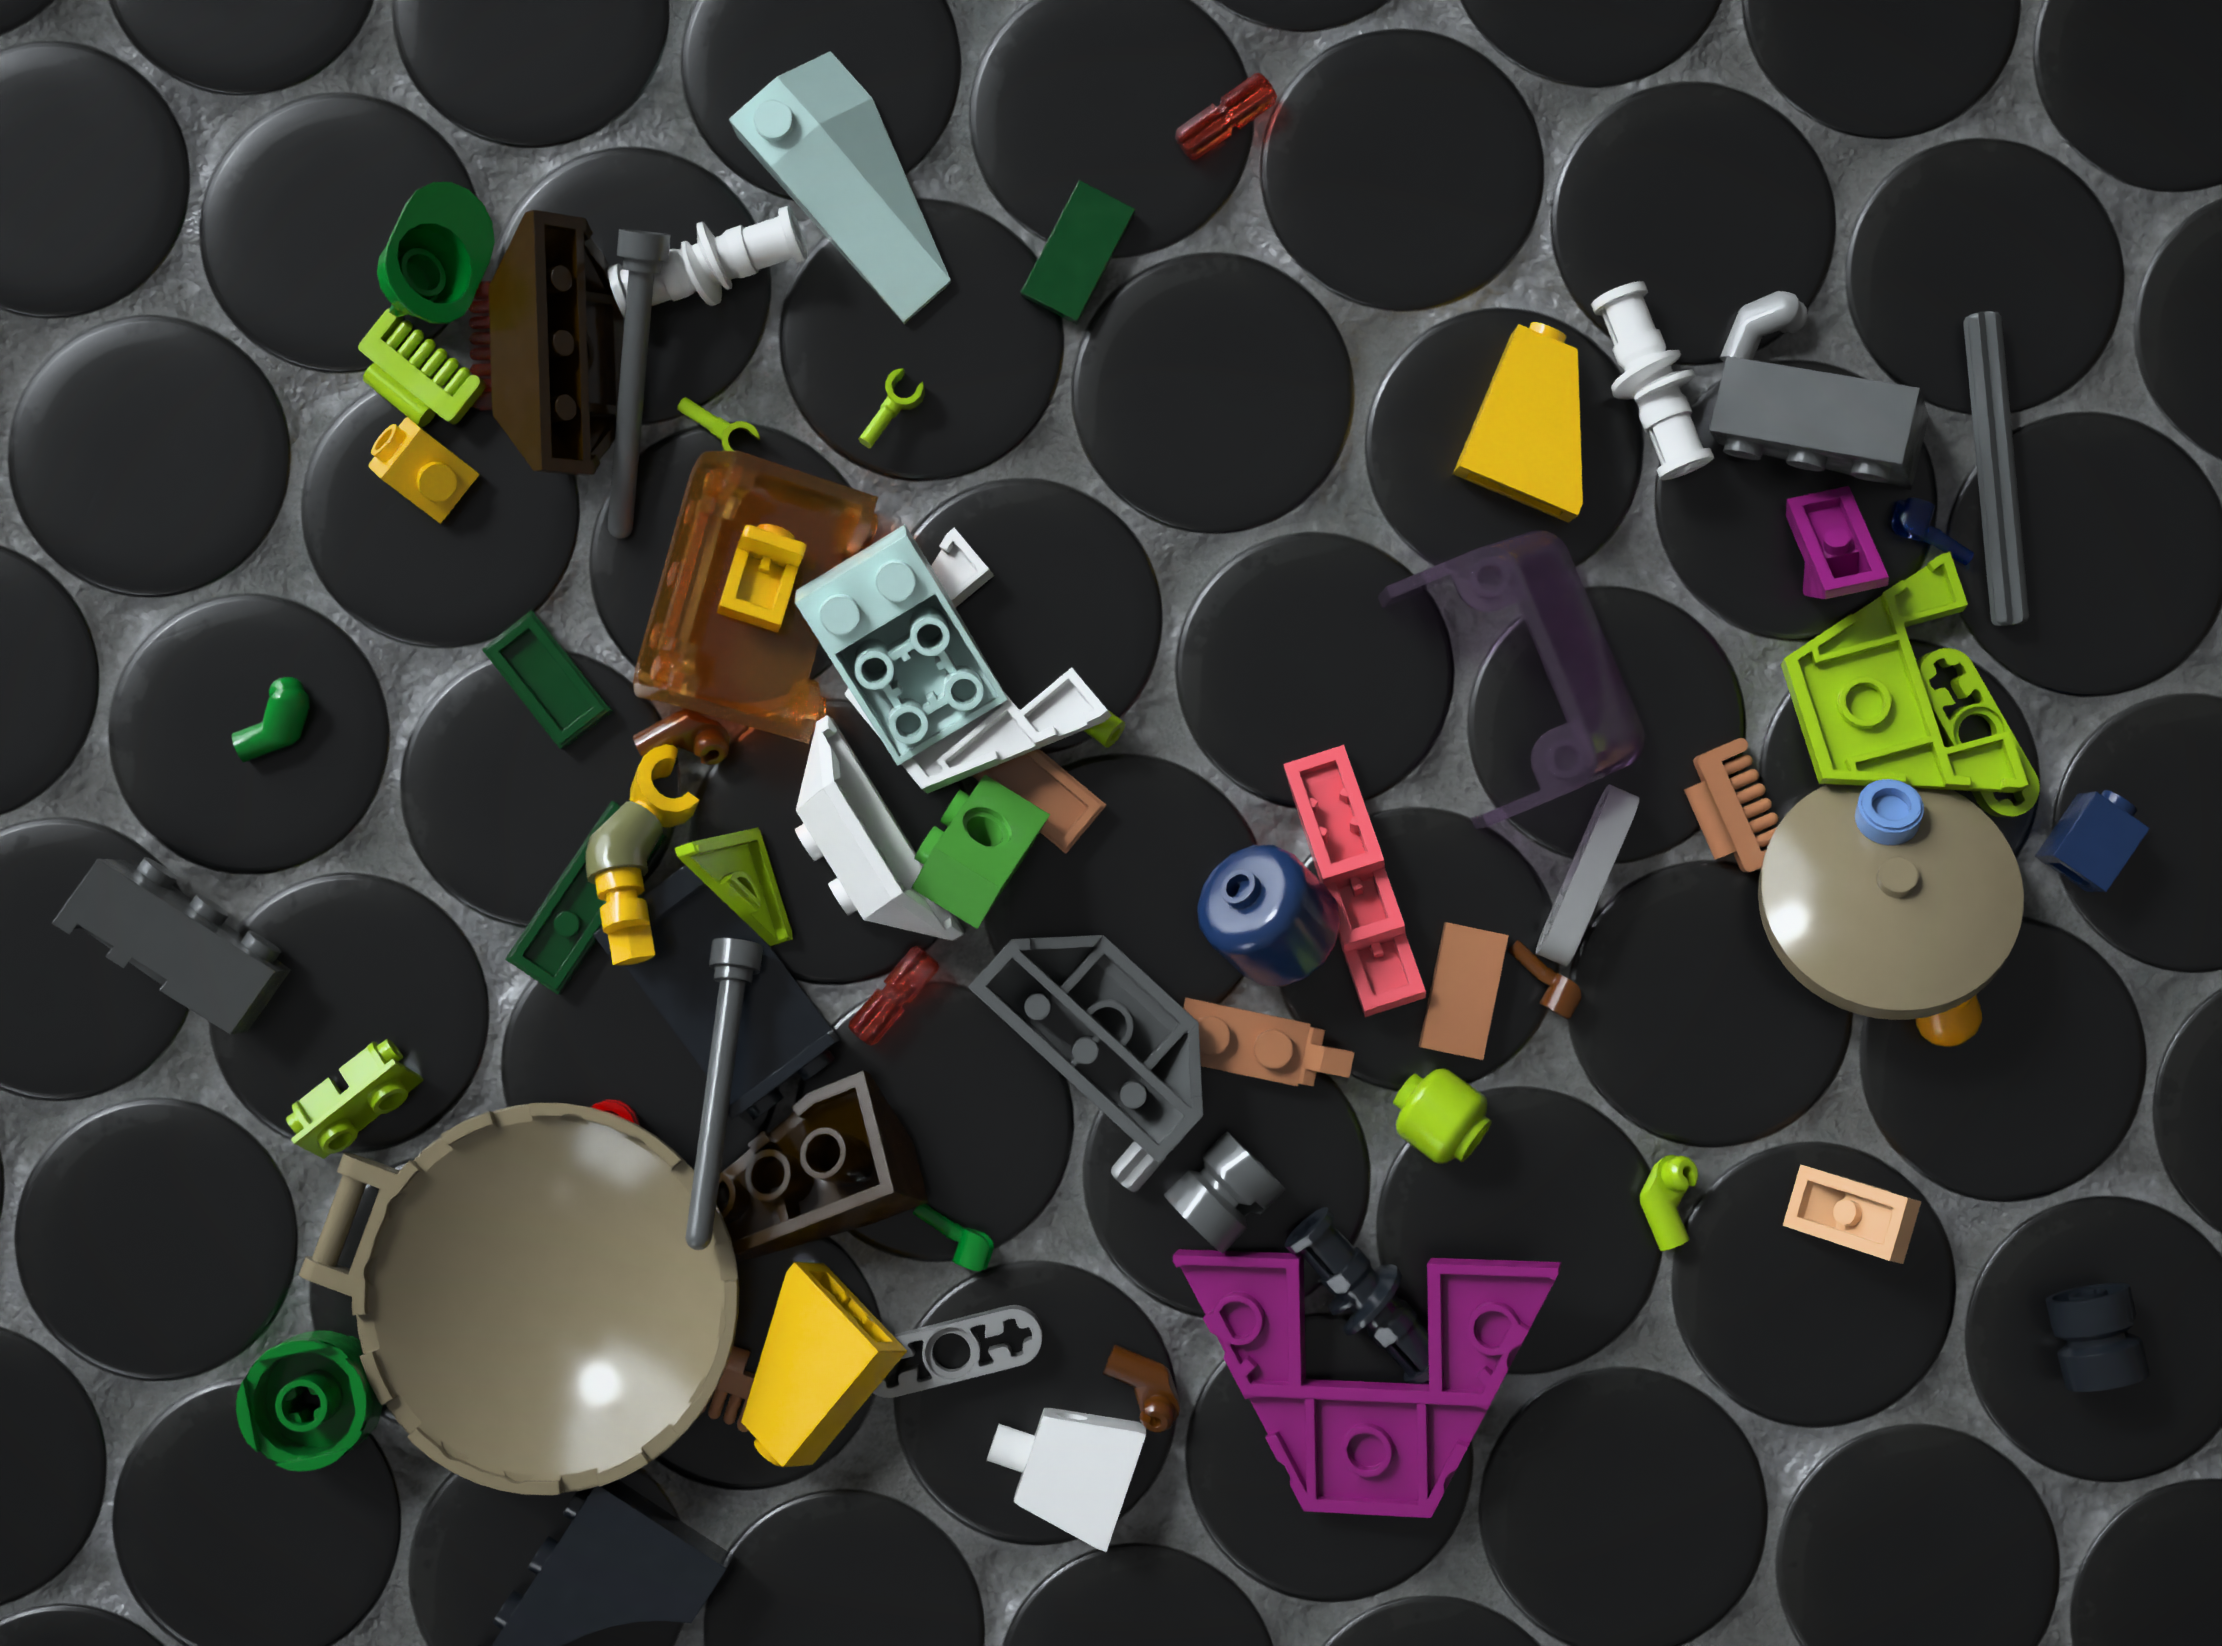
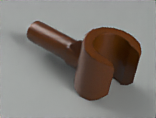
M1517 940L1509 948L1508 952L1539 981L1549 986L1539 1004L1565 1019L1571 1018L1581 1001L1579 986L1574 981L1556 973L1551 967L1548 968L1520 940Z

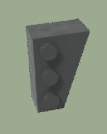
M1726 356L1709 431L1717 444L1724 445L1723 452L1734 457L1760 460L1763 454L1787 460L1786 463L1788 465L1804 470L1824 471L1827 469L1867 481L1886 483L1912 490L1929 415L1921 390L1917 387Z

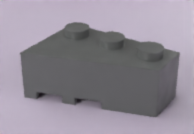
M144 857L141 863L134 860L97 859L52 924L69 935L73 929H83L110 948L106 958L122 968L128 962L161 984L162 986L159 991L229 1034L248 1032L291 971L290 968L277 960L281 953L280 949L253 931H248L243 936L225 923L229 914L222 907L200 894H196L193 900L173 886L177 877L167 868L150 858Z

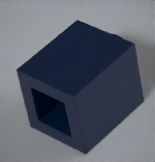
M2103 790L2101 794L2098 792L2080 793L2076 795L2035 857L2086 892H2107L2150 828L2134 818L2137 808L2120 795L2109 790Z

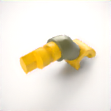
M665 744L655 747L643 756L630 787V801H626L590 836L587 845L588 882L596 885L598 899L606 901V904L602 905L599 909L603 932L608 934L613 965L638 964L655 956L647 902L642 898H638V895L645 891L642 877L648 873L647 859L662 835L663 827H674L685 823L694 815L699 803V799L689 792L675 799L665 797L653 785V780L665 778L671 774L678 753V749L673 745Z

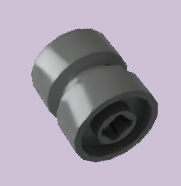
M1228 1131L1202 1155L1204 1168L1200 1172L1188 1170L1164 1194L1171 1205L1222 1254L1248 1229L1245 1217L1249 1213L1261 1215L1286 1190Z

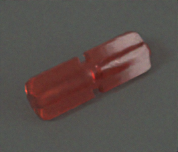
M1253 74L1222 96L1219 106L1216 107L1212 103L1177 129L1175 137L1180 148L1190 159L1196 160L1231 136L1234 126L1241 129L1272 107L1277 98L1273 86L1263 74Z
M915 946L911 948L886 977L884 982L887 985L883 990L876 989L849 1021L848 1027L866 1044H876L904 1011L901 1006L906 1001L911 1003L938 971V962L921 947Z

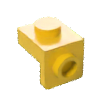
M408 417L399 426L392 424L382 432L372 447L371 454L374 458L368 466L380 479L440 524L480 475Z
M760 524L757 527L745 525L737 544L717 613L778 633L807 545L804 542L795 540L794 535L790 531L776 525Z

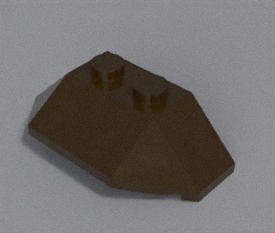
M530 210L525 212L489 285L493 416L533 471L581 476L594 475L601 464L599 460L615 440L624 319L610 286L608 277L609 264L591 239L593 232L586 218Z

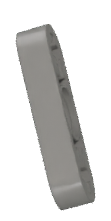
M1610 784L1602 793L1542 930L1536 947L1537 955L1565 967L1572 960L1634 819L1640 799L1638 796Z
M1009 1305L893 1334L907 1350L901 1359L915 1355L916 1351L910 1342L923 1341L922 1358L926 1369L931 1375L920 1378L918 1376L919 1364L905 1367L900 1371L897 1383H889L886 1376L874 1390L873 1394L883 1398H894L1024 1365L1030 1362L1040 1350L1043 1337L1041 1322L1030 1309L1020 1305ZM1008 1319H1015L1019 1328H1030L1032 1336L1024 1339L1022 1351L1012 1352L1009 1343H1001L989 1346L988 1352L993 1360L980 1361L981 1343L972 1327L985 1325V1338L1003 1333L1005 1321ZM949 1333L958 1334L968 1342L970 1358L965 1365L957 1369H948L936 1361L933 1347L936 1340L942 1335Z

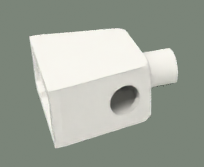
M1044 1408L1035 1436L998 1424L986 1461L1022 1473L1014 1497V1502L1018 1506L1096 1549L1107 1552L1146 1437V1428L1137 1421L1055 1408Z

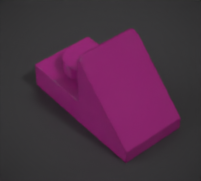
M1849 486L1787 499L1786 518L1805 561L1803 593L1805 596L1829 599L1888 586L1889 576Z

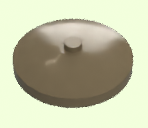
M1826 784L1798 802L1777 826L1767 847L1759 876L1758 901L1762 924L1772 948L1786 969L1801 984L1823 1000L1852 1013L1878 1019L1910 1020L1929 1017L1955 1008L1974 997L1991 982L2004 965L2016 942L2022 923L2024 911L2022 877L2012 848L2003 833L1978 806L1954 790L1914 788L1924 804V813L1918 832L1912 839L1899 845L1879 844L1864 836L1855 822V810L1858 799L1866 786Z

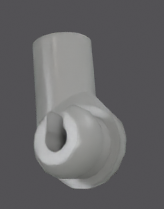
M1776 291L1744 305L1738 311L1720 355V360L1725 362L1726 356L1753 360L1762 336L1776 331L1796 333L1805 325L1808 316L1806 306L1798 300L1795 294L1786 291Z

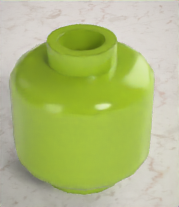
M1445 1068L1430 1072L1424 1079L1414 1073L1404 1083L1393 1101V1105L1401 1110L1396 1120L1397 1134L1438 1164L1447 1163L1454 1158L1464 1162L1480 1144L1492 1124V1120L1485 1116L1488 1106L1486 1097Z

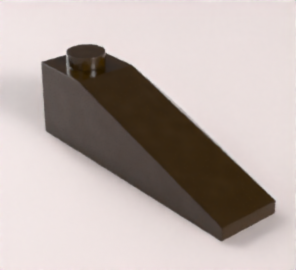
M861 1071L807 1093L792 1106L794 1112L771 1132L762 1131L748 1143L750 1149L722 1173L720 1172L716 1205L722 1214L731 1237L736 1262L739 1263L874 1224L929 1201L912 1139L870 1073Z

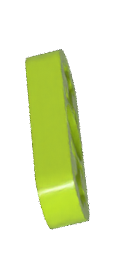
M1942 648L1923 655L1917 661L1945 747L1962 744L1958 733L1959 726L1969 715L1983 717L1990 725L1991 736L2011 731L1974 664L1966 654L1957 649ZM1936 661L1942 668L1953 666L1956 669L1958 676L1950 682L1954 693L1958 699L1966 698L1971 694L1975 704L1960 707L1948 717L1946 716L1943 707L1956 703L1945 687L1934 690L1930 685L1929 679L1937 674L1936 668L1933 665ZM2012 731L2011 734L2029 785L2023 791L2013 793L2016 799L2014 804L2009 799L1996 800L1993 792L1971 791L1979 806L1988 814L1996 817H2012L2026 813L2034 806L2040 792L2038 777Z

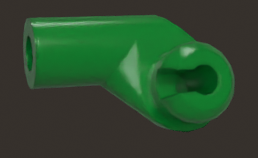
M282 677L275 680L269 688L270 697L263 721L232 733L234 748L242 762L245 763L290 746L301 737L310 709V699L304 690L303 684L298 679Z

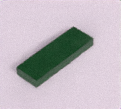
M611 801L505 958V960L557 995L562 994L597 942L593 934L602 928L599 908L606 904V901L598 899L596 885L588 882L586 849L590 836L622 806L616 801ZM662 833L647 859V866L668 837Z

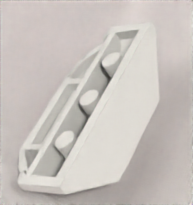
M827 715L817 721L796 807V812L803 824L795 828V832L811 858L816 861L824 856L837 876L828 885L845 913L849 916L858 910L863 920L951 941L965 935L966 932L954 914L911 889L923 864L914 859L916 855L914 848L834 719Z

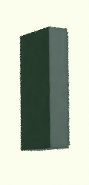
M1079 180L1021 290V296L1077 325L1135 215V208Z
M533 610L482 649L552 740L562 750L566 749L613 712L612 708Z

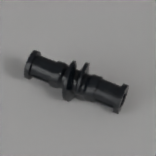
M1327 1207L1312 1213L1291 1232L1284 1245L1292 1254L1299 1252L1320 1275L1322 1284L1332 1295L1336 1296L1328 1306L1333 1315L1344 1312L1347 1309L1352 1311L1351 1316L1344 1324V1333L1347 1336L1353 1335L1366 1327L1370 1338L1379 1348H1384L1405 1371L1403 1379L1406 1383L1423 1384L1429 1381L1428 1330L1417 1319L1418 1315L1406 1301L1399 1299L1395 1294L1402 1278L1399 1268L1393 1264H1386L1373 1269L1370 1260L1358 1247L1354 1248L1332 1223L1335 1216Z

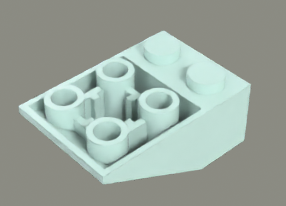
M905 524L796 590V606L897 766L1008 700L939 578Z

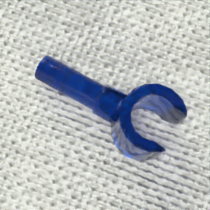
M1913 497L1906 499V501L1898 500L1891 523L1892 530L1896 535L1906 539L1925 541L1944 553L1950 552L1952 558L1963 565H1967L1972 560L1974 552L1943 533L1942 530L1930 526L1935 509L1934 504Z

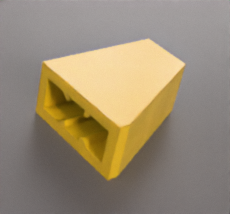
M1532 322L1530 327L1527 328L1518 324L1508 340L1453 475L1569 523L1578 516L1583 504L1578 349L1565 344L1567 336L1551 326Z
M794 1262L787 1270L741 1423L756 1438L754 1446L757 1451L770 1463L780 1467L813 1465L907 1350L825 1263Z

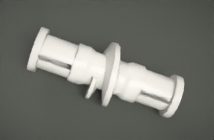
M790 206L779 208V216L745 228L740 225L726 230L717 237L712 234L704 222L697 223V244L691 245L688 241L681 242V249H670L669 261H662L661 273H654L652 306L669 300L674 302L686 298L696 291L707 305L714 306L721 302L722 286L727 290L732 289V279L751 276L758 273L760 269L793 258L796 263L806 260L808 254L804 238ZM615 264L608 267V277L616 303L625 318L629 271L623 270L620 264Z
M1637 281L1619 286L1600 295L1592 302L1591 306L1596 315L1603 316L1614 344L1613 353L1618 365L1625 372L1612 384V394L1617 399H1634L1637 402L1640 421L1644 431L1649 432L1661 466L1657 469L1659 478L1661 480H1669L1686 475L1705 466L1714 459L1710 448H1703L1690 416L1693 413L1687 397L1680 390L1683 385L1692 380L1696 375L1693 369L1672 370L1671 365L1679 359L1681 353L1679 350L1666 351V344L1661 331L1655 328L1644 300V296L1648 293L1646 285L1643 281Z

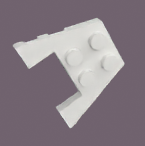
M953 528L946 534L939 545L942 550L931 567L956 608L994 575L958 531ZM1071 667L1024 708L1018 709L1007 696L1008 700L921 751L901 765L919 787L928 794L1103 723L1112 715ZM848 688L845 692V696L849 699L853 706L858 710V712L862 715L866 722L875 731L867 716L865 715L860 705L856 701L855 697Z

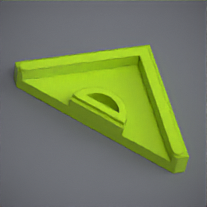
M758 827L693 841L675 848L677 857L767 944L774 946L793 939L792 930Z

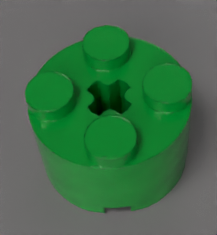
M315 1330L293 1336L265 1351L252 1365L237 1393V1420L246 1442L257 1453L260 1451L268 1459L277 1463L275 1465L290 1471H312L326 1467L361 1444L377 1427L383 1405L380 1404L362 1365L360 1356L363 1355L360 1340L334 1331ZM309 1390L310 1394L318 1395L321 1406L316 1408L313 1403L304 1404L302 1393Z

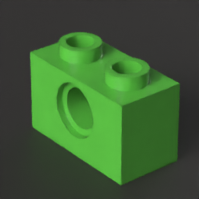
M984 775L971 795L966 794L962 790H959L940 820V823L947 826V829L942 831L934 826L923 841L914 857L915 860L923 864V867L911 889L978 929L1027 856L1050 814L989 776Z

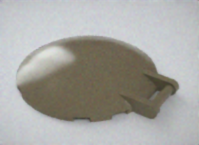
M530 1103L489 1111L463 1121L442 1133L440 1138L426 1147L414 1160L408 1161L401 1170L359 1155L343 1153L337 1172L342 1174L340 1183L313 1256H305L299 1276L352 1297V1315L357 1317L358 1334L363 1352L360 1359L368 1381L380 1404H385L397 1422L409 1434L407 1438L433 1461L454 1474L476 1484L496 1490L524 1495H558L564 1492L580 1491L606 1485L649 1464L688 1431L703 1412L720 1383L735 1340L739 1315L737 1262L731 1237L717 1205L712 1240L709 1246L703 1250H694L688 1246L685 1236L694 1170L675 1150L660 1138L636 1123L596 1108L568 1103ZM368 1184L379 1188V1192L352 1266L347 1268L339 1265L338 1261L364 1190Z

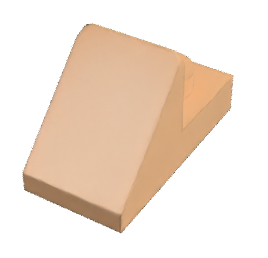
M1800 1164L1783 1226L1888 1261L1903 1264L1921 1201Z

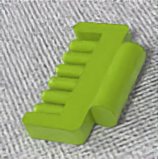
M390 308L386 309L358 345L359 351L374 362L365 371L363 381L419 427L429 424L436 413L450 424H457L485 390V381L476 375H471L467 367H462L443 389L442 387L459 367V361L456 358H449L433 379H431L447 358V351L443 348L437 349L420 370L419 368L435 349V341L426 339L410 360H407L424 339V333L419 329L414 330L398 351H396L411 332L413 325L410 321L404 320L403 316L396 317L389 313Z

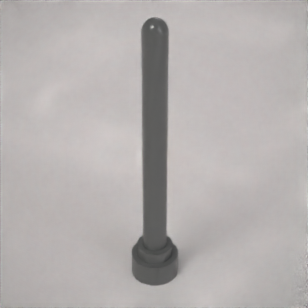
M619 229L617 256L623 257L622 269L629 272L608 513V531L613 537L618 539L628 537L633 530L654 273H661L662 261H669L671 238L669 234Z
M718 938L712 940L709 967L715 970L714 981L719 982V991L685 1236L688 1246L694 1250L707 1248L712 1240L745 986L752 985L753 975L759 974L761 969L763 946L742 939Z

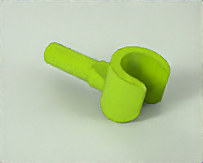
M902 368L893 370L885 382L888 396L881 404L880 410L858 438L860 443L867 448H871L901 409L911 410L916 408L925 396L923 381L917 386L915 393L911 397L900 398L894 394V388L904 376L905 370Z
M684 397L678 404L677 410L708 429L712 435L722 440L724 452L734 460H746L747 457L730 447L728 438L733 431L745 430L752 437L760 440L757 429L748 422L736 421L730 424L687 397Z

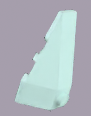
M831 51L777 76L729 118L738 139L904 324L951 284V279L873 98Z

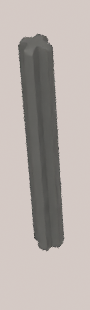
M1985 311L1970 314L1965 318L1963 324L1990 615L1994 625L2011 626L2028 621L2029 606L2002 316L1999 312Z

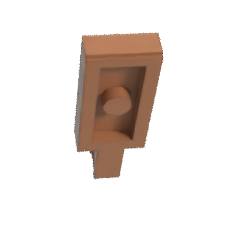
M1185 997L1183 1009L1199 1022L1200 1060L1202 1067L1298 1086V1083L1314 1086L1317 1072L1350 1078L1355 1053L1322 1045L1325 1034L1323 1029L1310 1027L1311 1024L1307 1022Z

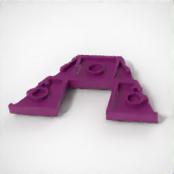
M1178 1249L1173 1254V1262L1176 1268L1181 1267L1205 1313L1203 1320L1210 1333L1217 1336L1225 1351L1224 1360L1245 1399H1250L1267 1432L1265 1438L1278 1462L1285 1466L1290 1476V1486L1303 1511L1432 1518L1561 1270V1262L1431 1258L1427 1263L1429 1384L1306 1379L1304 1257L1300 1253L1225 1251L1222 1254L1215 1250Z

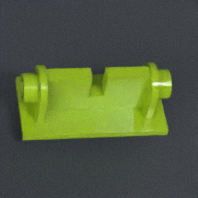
M387 1038L380 1044L373 1041L339 1068L340 1073L349 1085L347 1090L342 1093L335 1081L328 1077L303 1098L292 1104L293 1113L286 1117L288 1125L296 1133L291 1140L299 1147L325 1159L330 1154L340 1152L350 1146L357 1138L358 1132L378 1116L389 1113L402 1105L407 1099L408 1093L424 1080L421 1075L399 1063L403 1056L391 1040Z

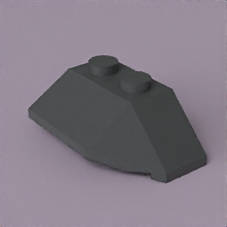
M1104 935L1011 939L968 986L973 993L1158 1163L1169 1154L1203 1117L1199 1022Z

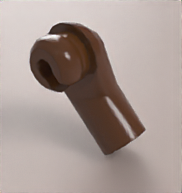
M680 710L633 735V740L642 757L653 748L668 744L701 757V763L716 765L725 760L729 753L730 736L725 727L717 720L689 710Z
M1114 1344L1103 1375L1133 1386L1141 1411L1139 1418L1146 1429L1155 1433H1161L1170 1429L1180 1412V1399L1170 1370L1162 1363Z

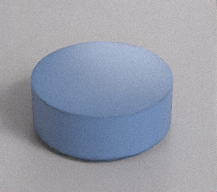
M1893 779L1874 781L1867 785L1860 793L1855 810V822L1861 833L1868 839L1883 845H1899L1912 839L1918 832L1924 813V804L1918 792L1904 782Z

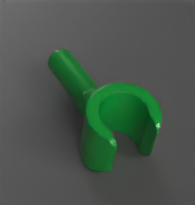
M926 1203L915 1208L913 1212L915 1216L939 1231L946 1238L958 1242L952 1262L973 1271L979 1272L987 1269L994 1250L993 1240L988 1234L962 1227Z

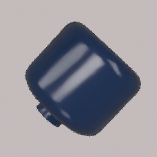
M1252 845L1230 854L1213 869L1202 887L1197 905L1199 928L1210 945L1244 977L1262 986L1284 987L1310 976L1324 964L1335 947L1341 924L1338 903L1327 887L1294 854L1275 845Z

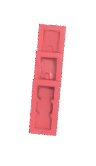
M1341 745L1283 764L1319 880L1327 887L1338 903L1341 922L1338 938L1365 1017L1426 998V990L1405 933V924L1385 870L1384 857L1345 746Z

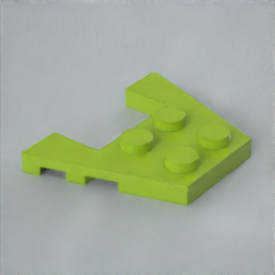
M1950 552L1940 554L1928 562L1924 568L1906 580H1901L1883 592L1879 598L1853 615H1848L1783 659L1781 668L1819 784L1867 786L1874 781L1893 779L1904 782L1912 788L2005 793L2023 791L2029 785L2011 731L1951 747L1944 746L1905 627L1960 613L1968 606Z

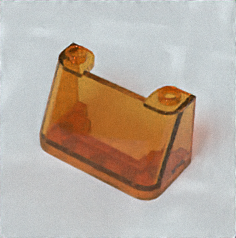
M738 450L706 451L702 453L691 471L635 668L633 679L634 694L643 699L809 744L811 735L815 731L816 722L825 716L826 698L820 695L819 683L809 679L819 640L795 604L796 590L840 564L843 557L850 558L857 554L861 548L865 549L871 545L878 527V516L874 513L878 497ZM760 524L776 525L790 531L794 535L795 540L804 542L807 545L778 633L717 613L737 544L745 525L755 527Z

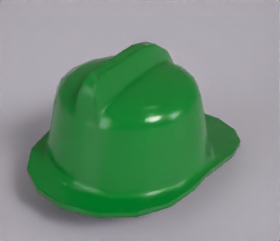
M432 182L416 190L405 204L387 246L379 256L377 267L379 286L387 300L391 303L389 313L396 317L410 315L429 323L449 324L464 316L472 304L475 293L491 260L495 239L492 220L484 204L469 189L453 182Z

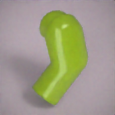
M1668 1155L1661 1158L1654 1164L1640 1192L1641 1207L1660 1251L1673 1249L1690 1240L1678 1213L1677 1206L1688 1187L1696 1185L1698 1169L1694 1161L1685 1156Z

